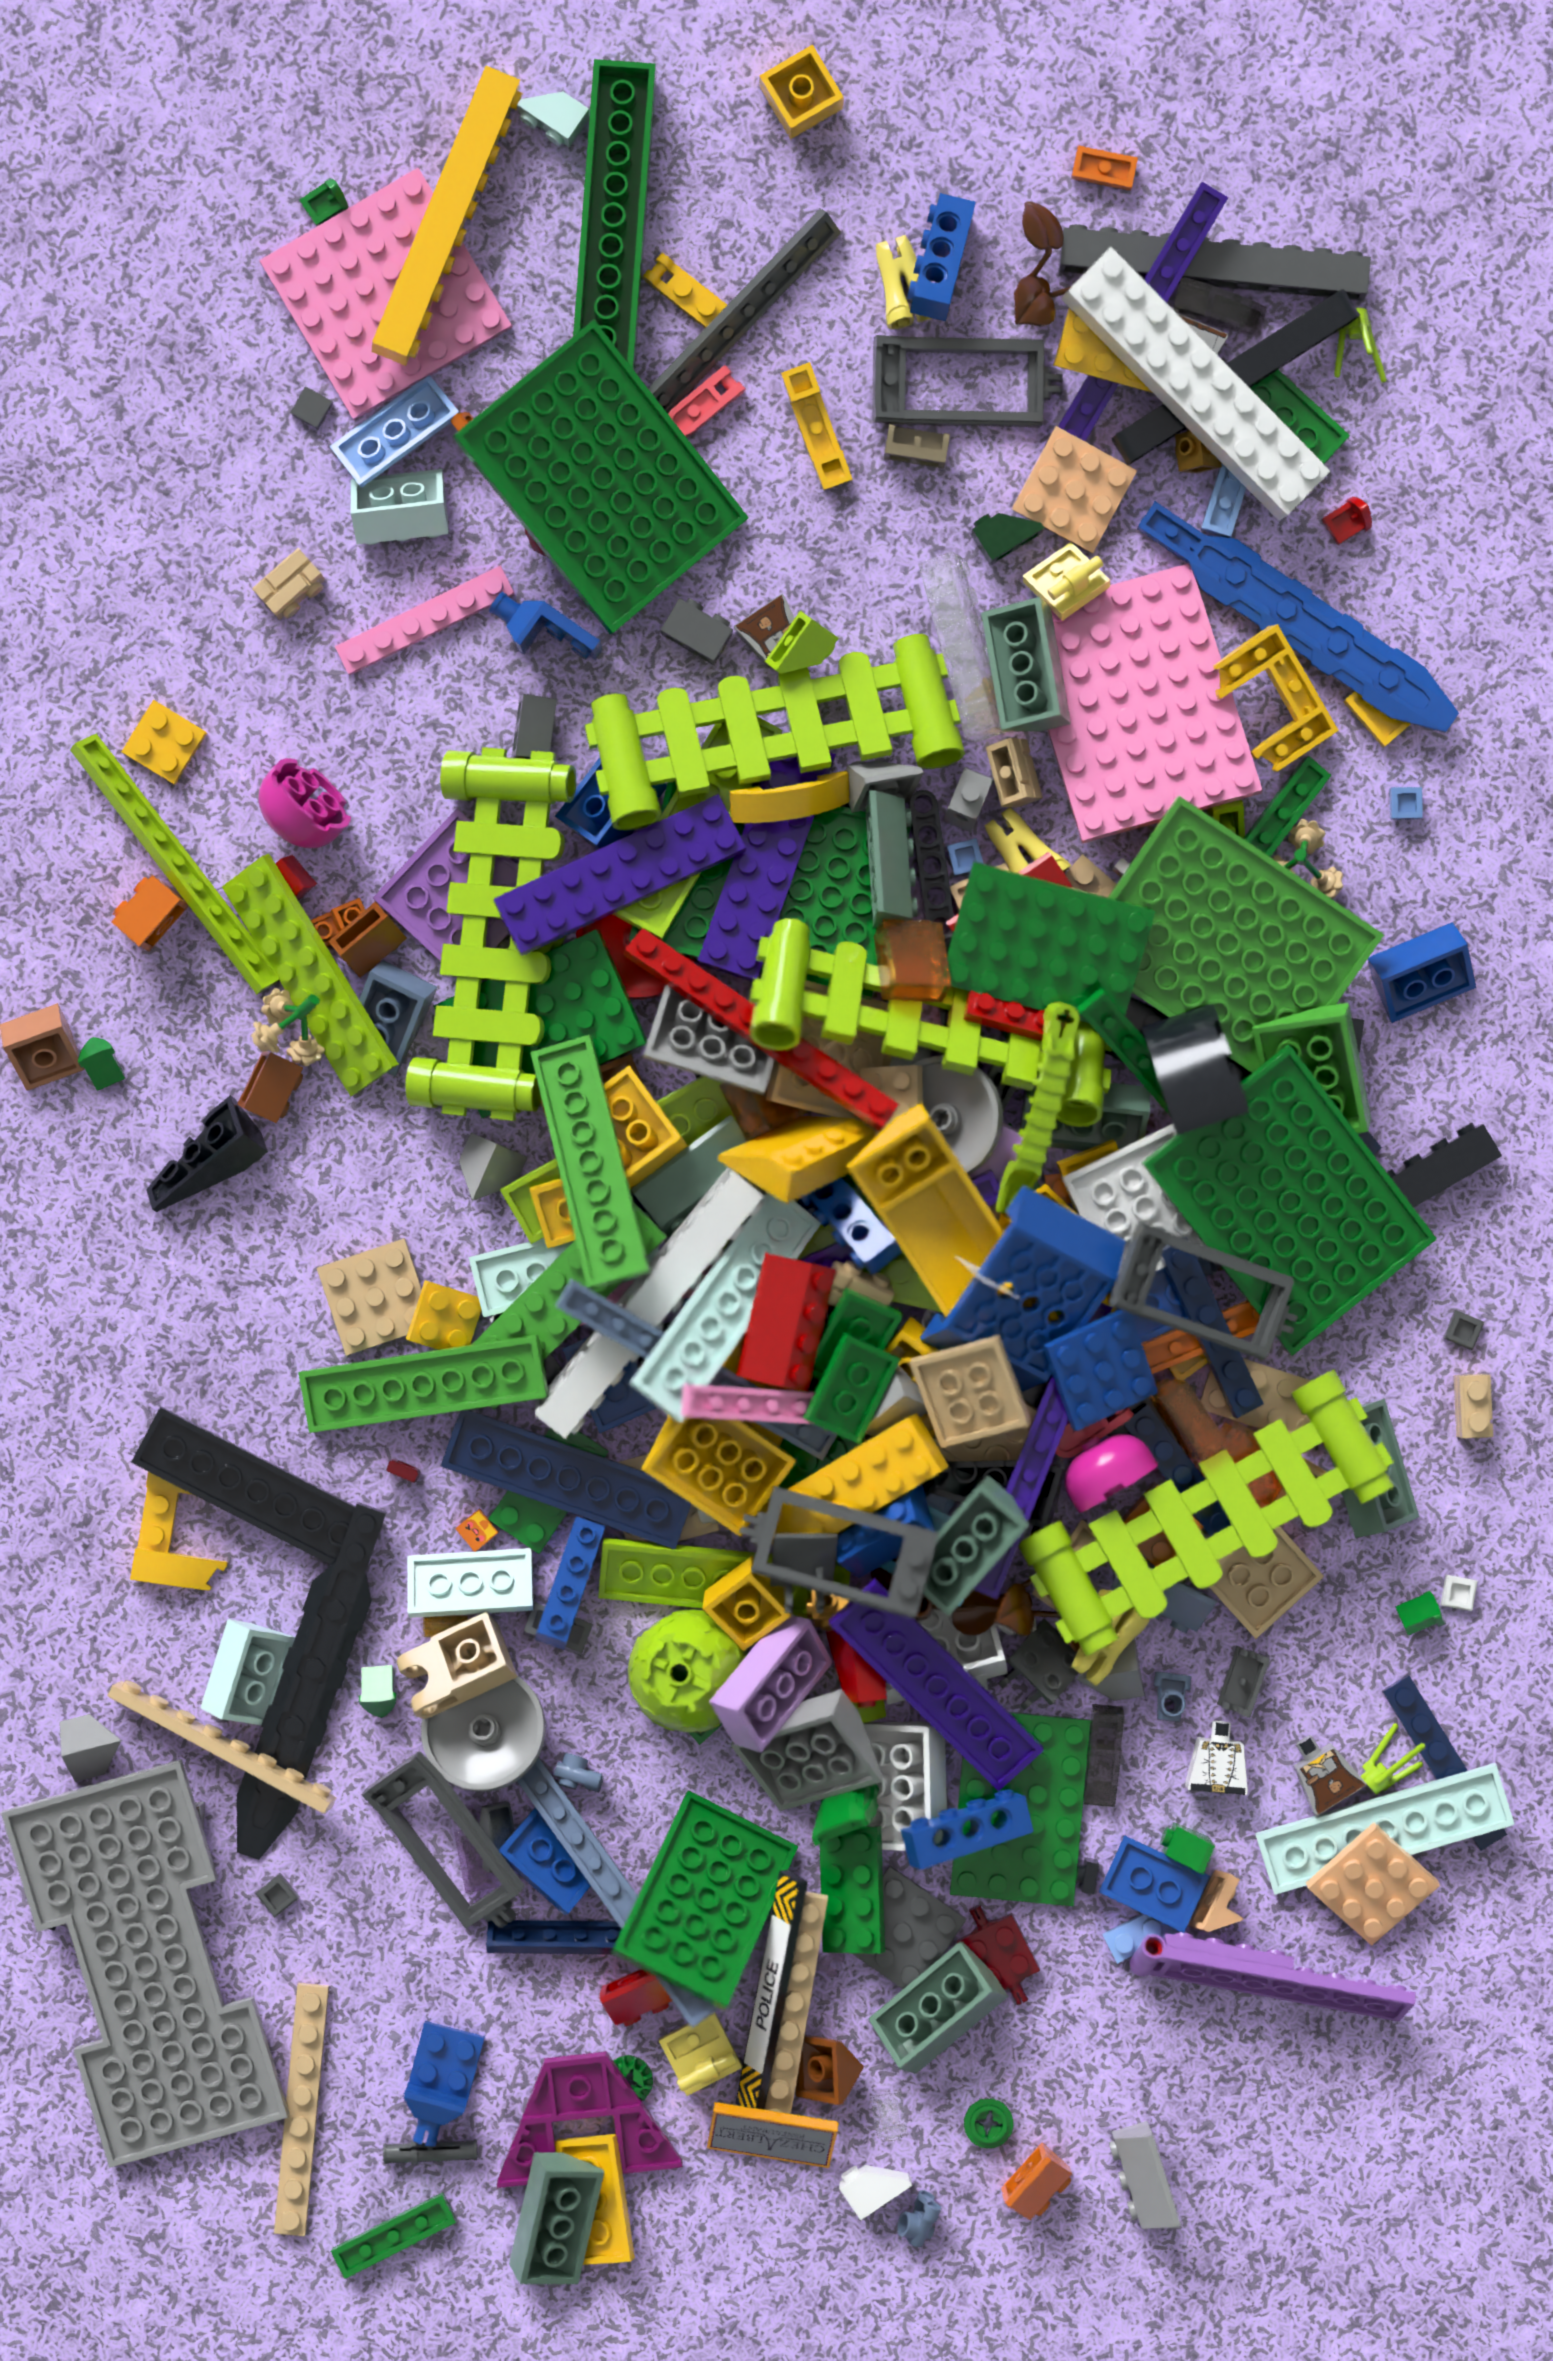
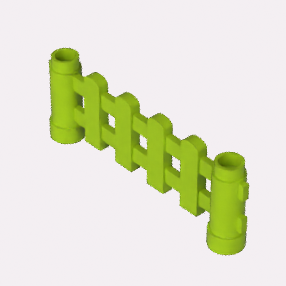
M912 634L900 638L893 644L896 659L894 663L871 667L869 657L866 654L851 652L840 658L838 664L839 674L811 679L809 670L806 667L782 674L779 673V686L750 691L746 678L730 676L719 682L718 698L694 703L689 702L688 694L685 690L669 688L657 696L658 710L634 714L633 710L630 709L627 696L624 694H609L597 698L591 703L594 717L592 723L584 724L589 749L598 747L603 770L595 771L600 796L609 794L607 804L613 827L619 830L639 829L651 825L660 819V806L656 791L652 788L653 785L675 781L679 798L710 792L708 774L736 769L740 785L770 780L771 772L768 762L797 757L800 773L830 768L832 760L829 750L857 745L861 761L890 756L892 754L890 738L913 734L911 742L918 767H922V769H936L959 761L965 755L959 729L955 725L961 724L962 718L957 699L949 701L947 699L942 680L949 678L950 675L945 654H936L935 650L931 649L927 635ZM900 687L906 709L883 713L878 692ZM845 698L850 720L822 725L817 704ZM785 710L790 732L762 738L757 716ZM724 722L730 744L701 750L696 728ZM664 734L669 756L645 761L640 739Z
M482 747V755H476L475 752L448 750L444 755L440 772V785L443 797L450 800L472 801L473 798H477L474 822L457 821L453 851L458 854L470 855L467 883L450 882L446 913L463 916L460 945L443 944L440 975L457 977L453 1007L436 1005L433 1036L450 1039L447 1063H443L440 1059L414 1057L411 1060L407 1070L405 1086L406 1099L410 1106L425 1108L442 1106L441 1114L466 1116L467 1108L491 1111V1119L515 1121L516 1113L521 1111L536 1112L539 1109L541 1094L536 1074L525 1073L521 1070L524 1046H537L543 1039V1020L537 1015L528 1013L531 984H544L550 977V958L546 954L536 951L520 956L512 938H510L509 949L485 947L488 918L502 919L493 899L543 876L544 861H557L564 853L565 839L563 834L557 829L548 828L550 806L556 802L571 803L575 796L577 779L575 767L573 765L559 764L556 761V754L554 752L531 751L530 759L508 758L506 749ZM502 800L526 802L523 826L499 824ZM495 857L519 858L516 887L492 886ZM482 980L506 982L502 1011L478 1009ZM475 1041L499 1043L496 1067L472 1065Z
M796 919L778 920L773 925L772 934L769 938L761 936L756 960L764 962L762 980L754 979L749 1001L750 1003L758 1004L753 1011L750 1036L758 1045L772 1050H788L795 1047L800 1042L804 1016L823 1021L821 1037L851 1045L856 1036V1030L883 1037L881 1053L912 1060L916 1053L917 1045L944 1052L943 1069L972 1076L976 1069L977 1061L1003 1067L1002 1084L1032 1091L1035 1086L1033 1084L1034 1079H1037V1076L1040 1077L1041 1069L1037 1068L1038 1063H1043L1045 1053L1040 1052L1041 1041L1007 1032L1006 1043L980 1036L981 1024L963 1020L969 991L926 979L927 968L923 962L911 957H902L898 959L893 970L867 964V951L864 947L848 941L839 943L833 955L810 949V929L805 923ZM806 974L829 979L827 997L804 991ZM862 988L889 994L887 1012L861 1006ZM922 1003L949 1010L947 1027L920 1021ZM1059 1015V1021H1065L1066 1017ZM1079 1021L1075 1034L1073 1053L1075 1057L1070 1063V1076L1066 1079L1064 1087L1066 1091L1065 1094H1062L1060 1112L1058 1111L1056 1117L1061 1123L1076 1127L1090 1126L1101 1119L1104 1093H1108L1111 1081V1070L1104 1068L1105 1050L1111 1052L1112 1049L1090 1023Z
M1335 1369L1291 1393L1302 1414H1306L1310 1422L1289 1433L1281 1419L1252 1434L1260 1450L1235 1464L1227 1449L1213 1455L1198 1464L1206 1480L1179 1494L1171 1479L1143 1494L1151 1510L1126 1524L1122 1521L1117 1510L1108 1513L1088 1525L1096 1541L1075 1552L1071 1546L1073 1541L1061 1520L1019 1543L1018 1548L1028 1566L1032 1565L1036 1574L1029 1578L1039 1596L1042 1598L1048 1594L1061 1617V1620L1055 1624L1066 1644L1072 1640L1074 1642L1078 1641L1084 1654L1088 1656L1119 1639L1111 1624L1113 1622L1112 1618L1134 1607L1141 1618L1147 1619L1159 1615L1167 1606V1599L1162 1592L1163 1590L1188 1576L1192 1584L1197 1588H1206L1215 1584L1222 1576V1568L1217 1560L1244 1546L1250 1557L1259 1558L1268 1555L1275 1549L1278 1543L1272 1530L1299 1516L1301 1522L1306 1527L1311 1528L1322 1525L1328 1521L1333 1512L1327 1499L1349 1488V1490L1353 1489L1359 1502L1363 1504L1394 1487L1386 1472L1388 1470L1387 1466L1394 1462L1383 1442L1374 1446L1361 1423L1368 1416L1357 1397L1348 1400L1345 1395L1347 1390ZM1323 1443L1336 1468L1315 1479L1301 1454ZM1273 1471L1286 1495L1260 1509L1247 1484ZM1218 1501L1231 1526L1205 1540L1192 1514ZM1163 1531L1177 1556L1150 1570L1136 1545ZM1108 1561L1122 1586L1100 1598L1087 1572Z

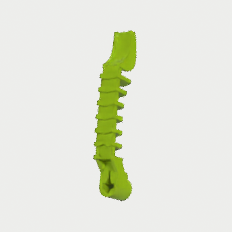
M1053 1002L1044 1011L1041 1051L1045 1052L1043 1063H1038L1037 1068L1041 1069L1039 1079H1034L1033 1082L1037 1088L1035 1096H1030L1029 1102L1032 1103L1031 1111L1024 1115V1119L1027 1120L1025 1130H1019L1018 1133L1023 1138L1021 1144H1014L1012 1148L1018 1155L1016 1161L1010 1160L1002 1177L995 1209L1000 1213L1007 1214V1208L1023 1185L1031 1190L1033 1189L1036 1181L1041 1176L1042 1165L1047 1159L1045 1157L1047 1148L1052 1142L1050 1140L1051 1134L1057 1125L1055 1120L1058 1111L1060 1112L1061 1110L1060 1102L1062 1094H1065L1066 1091L1064 1088L1066 1079L1070 1076V1063L1075 1057L1073 1055L1074 1038L1079 1024L1078 1011L1073 1006L1062 1002ZM1057 1015H1066L1065 1021L1057 1020Z

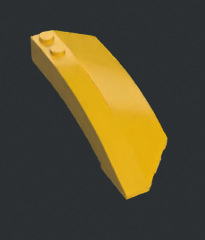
M922 1103L894 1119L847 1165V1168L905 1253L944 1316L947 1317L975 1276L955 1256L981 1267L1005 1231ZM1004 1283L1006 1286H1008V1287L1011 1289V1287H1012V1284H1011V1283ZM997 1288V1294L1007 1293ZM1027 1297L1023 1301L1022 1307L1029 1308L1034 1306L1037 1302V1297ZM1054 1310L1047 1317L1049 1321L1059 1319Z

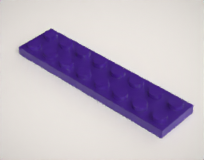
M830 752L832 760L830 768L800 773L797 757L768 762L771 778L770 780L761 781L759 787L762 790L817 781V776L830 774L836 754ZM815 815L784 821L745 824L741 838L746 846V851L733 858L697 964L751 982L755 978L758 979L764 963L756 960L759 940L761 936L769 938L772 934L773 925L779 920Z
M719 794L504 893L494 898L493 901L520 956H524L745 852L746 846Z
M875 1578L862 1589L884 1597L889 1596V1592ZM849 1601L829 1619L830 1626L998 1792L1044 1751L1043 1745L916 1619Z

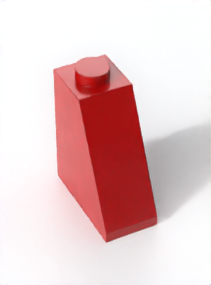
M836 1630L826 1631L841 1688L849 1700L857 1703V1708L876 1706V1700L887 1699L885 1679Z

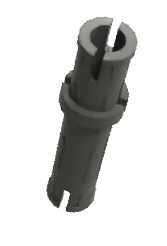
M411 2140V2143L402 2144L383 2143L384 2164L411 2162L413 2166L418 2165L419 2162L478 2159L477 2140L437 2142V2145L434 2147L425 2146L426 2142L418 2144Z

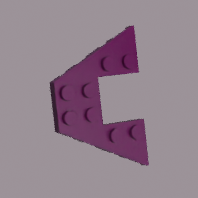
M607 2051L545 2058L497 2179V2188L527 2185L534 2152L556 2153L553 2122L614 2115L615 2132L623 2174L683 2167V2161Z

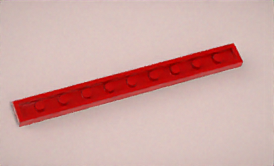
M644 928L639 931L625 948L623 954L625 957L879 1132L899 1107L897 1102L801 1036L800 1042L788 1050H772L758 1045L750 1036L753 1011L756 1005L750 1003L749 1000Z

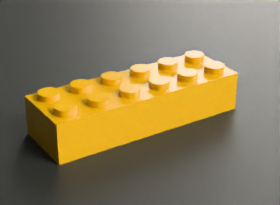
M915 1413L787 1490L872 1513L949 1466L918 1413ZM770 1500L765 1503L760 1512L767 1513ZM783 1502L775 1534L838 1533L854 1522Z

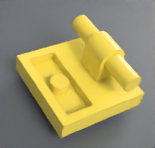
M1072 542L1023 575V583L1037 597H1041L1062 621L1110 588V579L1099 570L1103 567L1102 560L1098 556L1089 560Z
M716 2012L694 2028L687 2023L659 2038V2043L678 2078L677 2084L680 2090L685 2092L686 2096L742 2068V2064Z

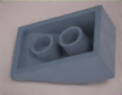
M382 960L369 972L359 1000L399 1064L388 1072V1074L395 1077L429 1011L437 986Z

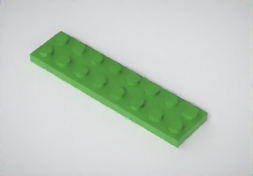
M589 1034L530 1052L587 1287L592 1290L650 1273L593 1038Z
M634 1203L646 1256L648 1257L667 1236ZM576 1239L473 1344L539 1334L543 1362L582 1323L555 1306L570 1279L587 1287ZM623 1281L592 1289V1291L607 1298ZM494 1405V1406H490V1407H491L493 1410H495V1409H497L500 1405Z
M539 1334L298 1372L309 1433L541 1399L549 1396Z

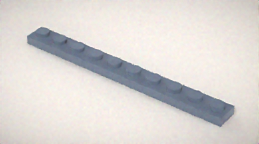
M570 1279L555 1305L558 1309L645 1359L649 1357L665 1334V1332L573 1279ZM723 1366L720 1367L708 1384V1386L761 1389L746 1379L736 1376L734 1372ZM754 1421L822 1461L838 1435L815 1424Z
M538 1757L532 1768L517 1782L619 1926L623 1928L638 1895L540 1757ZM656 1976L692 2028L719 2009Z

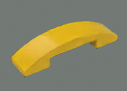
M809 362L782 372L781 376L791 407L823 491L853 480L822 400L821 391L811 363Z
M847 771L817 776V781L762 790L757 786L730 791L731 819L733 823H763L797 819L820 814L850 802L849 773Z

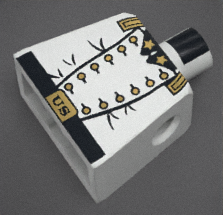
M1212 1721L1211 1738L1197 1737L1185 1781V1786L1188 1790L1247 1795L1244 1745L1241 1741L1230 1740V1722Z

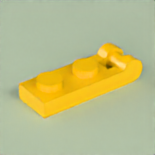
M662 252L655 261L657 263L651 270L648 269L642 276L644 281L704 328L727 306L725 302ZM666 271L673 276L667 284L660 279Z

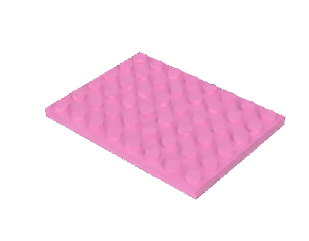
M1189 564L1110 585V588L1063 621L1051 610L1071 724L1047 731L1082 844L1160 822L1177 795L1198 809L1205 810L1262 794L1260 780L1232 692L1221 699L1216 697L1215 690L1220 689L1219 669L1213 670V665L1219 662L1221 657L1196 578Z

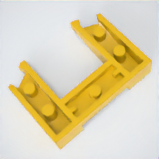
M1278 624L1266 627L1213 665V670L1219 669L1220 689L1215 690L1217 699L1223 698L1265 670L1293 718L1291 722L1250 751L1254 759H1259L1262 756L1274 764L1272 768L1274 772H1278L1339 731Z
M148 1472L146 1481L147 1493L130 1580L210 1591L212 1586L207 1584L208 1580L217 1568L224 1571L227 1568L228 1562L169 1552L179 1493H191Z

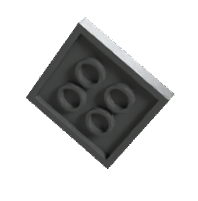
M889 1865L883 1874L885 1952L881 1954H851L904 1989L942 1957L967 1919Z

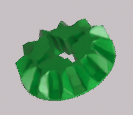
M631 2055L621 2056L613 2060L625 2078L630 2073V2070L633 2069V2081L637 2082L638 2085H631L640 2100L645 2101L653 2086V2075L648 2064L639 2057Z
M993 2097L979 2099L969 2106L965 2114V2133L972 2143L981 2148L990 2149L1001 2146L1009 2139L1013 2131L1012 2113L1005 2103ZM991 2111L993 2121L1002 2125L991 2126L988 2134L985 2135L984 2124L976 2120L986 2119L987 2114Z

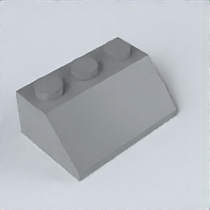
M1145 2121L1112 2131L1114 2141L1109 2142L1114 2161L1120 2159L1123 2171L1118 2172L1123 2191L1130 2190L1132 2201L1127 2202L1132 2220L1138 2219L1142 2229L1175 2228L1181 2226L1157 2145L1148 2122Z

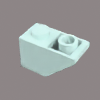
M563 91L520 99L517 104L521 121L533 129L538 126L546 131L545 136L558 146L563 143L570 148L590 118L589 108Z

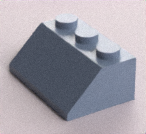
M1117 1576L1110 1587L1113 1591L1122 1586ZM1179 1581L1162 1591L1167 1599V1606L1163 1612L1154 1618L1159 1620L1160 1616L1163 1615L1172 1620L1170 1626L1186 1634L1189 1629L1197 1632L1217 1601L1209 1595Z

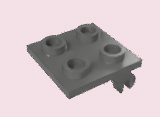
M837 1533L774 1534L772 1564L833 1582ZM770 1578V1586H783L785 1613H792V1584ZM815 1591L816 1613H823L824 1593Z
M1045 1619L1036 1626L1037 1630L1031 1632L1009 1657L1007 1662L1013 1668L998 1682L1003 1688L1019 1674H1022L1036 1688L1020 1704L1024 1710L1040 1697H1043L1052 1705L1078 1675V1672L1072 1668V1663L1077 1653L1068 1643L1066 1644L1062 1635Z

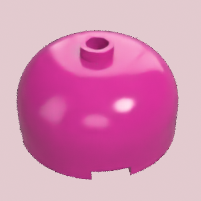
M281 759L264 777L259 788L258 802L265 821L278 836L295 846L320 848L328 845L340 835L351 821V817L346 815L343 808L347 803L346 800L327 778L315 768H312L309 772L298 766L296 759ZM319 786L327 791L322 792L316 799H308Z
M1116 1434L1102 1441L1097 1436L1083 1444L1084 1452L1076 1456L1069 1464L1065 1473V1489L1080 1514L1136 1482L1154 1470L1158 1463L1148 1446L1135 1436Z

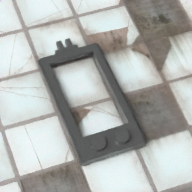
M876 335L873 341L872 420L873 423L902 425L1041 427L1044 400H1050L1051 394H1063V387L1051 386V382H1063V375L1052 374L1050 367H1044L1043 340ZM906 352L1028 354L1027 412L905 410Z
M1142 1222L1136 1224L1109 1300L1110 1306L1264 1361L1268 1357L1275 1335L1280 1336L1282 1331L1290 1334L1293 1333V1327L1284 1325L1286 1319L1294 1322L1298 1319V1316L1288 1313L1290 1306L1286 1305L1294 1284L1293 1277ZM1165 1245L1272 1284L1251 1342L1144 1304Z
M774 1486L767 1513L758 1511L756 1517L744 1514L743 1521L754 1523V1527L751 1529L741 1526L739 1532L750 1535V1542L758 1544L751 1572L916 1619L939 1532ZM783 1502L903 1536L904 1541L889 1596L884 1597L767 1563Z
M420 1751L364 1790L361 1795L383 1817L466 1929L482 1918L488 1922L492 1920L499 1928H503L516 1919V1913L511 1908L512 1903L510 1900L517 1896L525 1885L443 1775ZM426 1786H429L502 1884L472 1905L467 1902L397 1808V1806Z

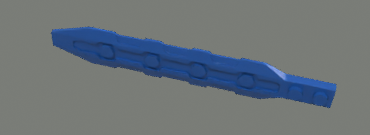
M1156 501L1137 526V530L1189 564L1203 592L1224 606H1230L1260 626L1259 630L1261 631L1268 626L1278 624L1292 649L1310 660L1312 666L1327 676L1332 675L1360 694L1362 700L1387 717L1446 733L1458 716L1459 712L1426 667L1398 648L1393 649L1369 633L1360 622L1348 614H1341L1313 595L1312 590L1298 580H1291L1263 561L1261 555L1239 540L1206 536Z

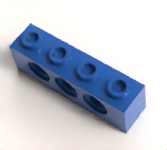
M940 193L937 205L931 204L927 223L932 224L931 230L924 229L920 248L925 249L924 256H917L913 272L919 275L917 282L911 280L907 299L912 300L910 313L946 322L976 202Z
M842 1177L799 1197L805 1206H808L810 1203L814 1206L816 1210L813 1214L823 1227L828 1224L834 1230L831 1235L841 1248H844L846 1245L852 1251L849 1256L860 1270L866 1267L874 1275L902 1253L895 1238ZM832 1193L829 1198L822 1199L825 1194ZM850 1214L847 1219L840 1220L843 1215ZM869 1235L865 1240L858 1241L861 1236Z
M576 1516L536 1633V1641L565 1650L603 1537L605 1525Z
M1003 1790L995 1793V1798L987 1801L984 1799L972 1800L966 1803V1808L956 1810V1808L945 1809L938 1813L939 1817L930 1820L928 1818H919L911 1821L909 1827L901 1829L909 1866L923 1870L1034 1832L1025 1796L1015 1793L1013 1790ZM997 1811L998 1821L992 1825L991 1816ZM969 1820L970 1830L964 1835L962 1831L963 1825ZM941 1830L942 1839L938 1844H935L934 1836Z

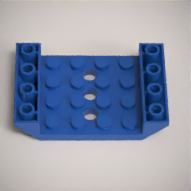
M1024 1185L1006 1210L1012 1222L978 1270L981 1277L995 1282L998 1286L1003 1283H1011V1291L1021 1299L1009 1293L997 1294L996 1287L981 1281L975 1275L948 1316L945 1317L936 1313L920 1336L922 1341L942 1351L1000 1335L1021 1392L1042 1384L1050 1378L1052 1371L1043 1345L1088 1323L1117 1281L1126 1244L1124 1239ZM1027 1297H1037V1302L1034 1306L1029 1308L1022 1307V1303ZM1062 1310V1315L1058 1320H1047L1051 1311Z

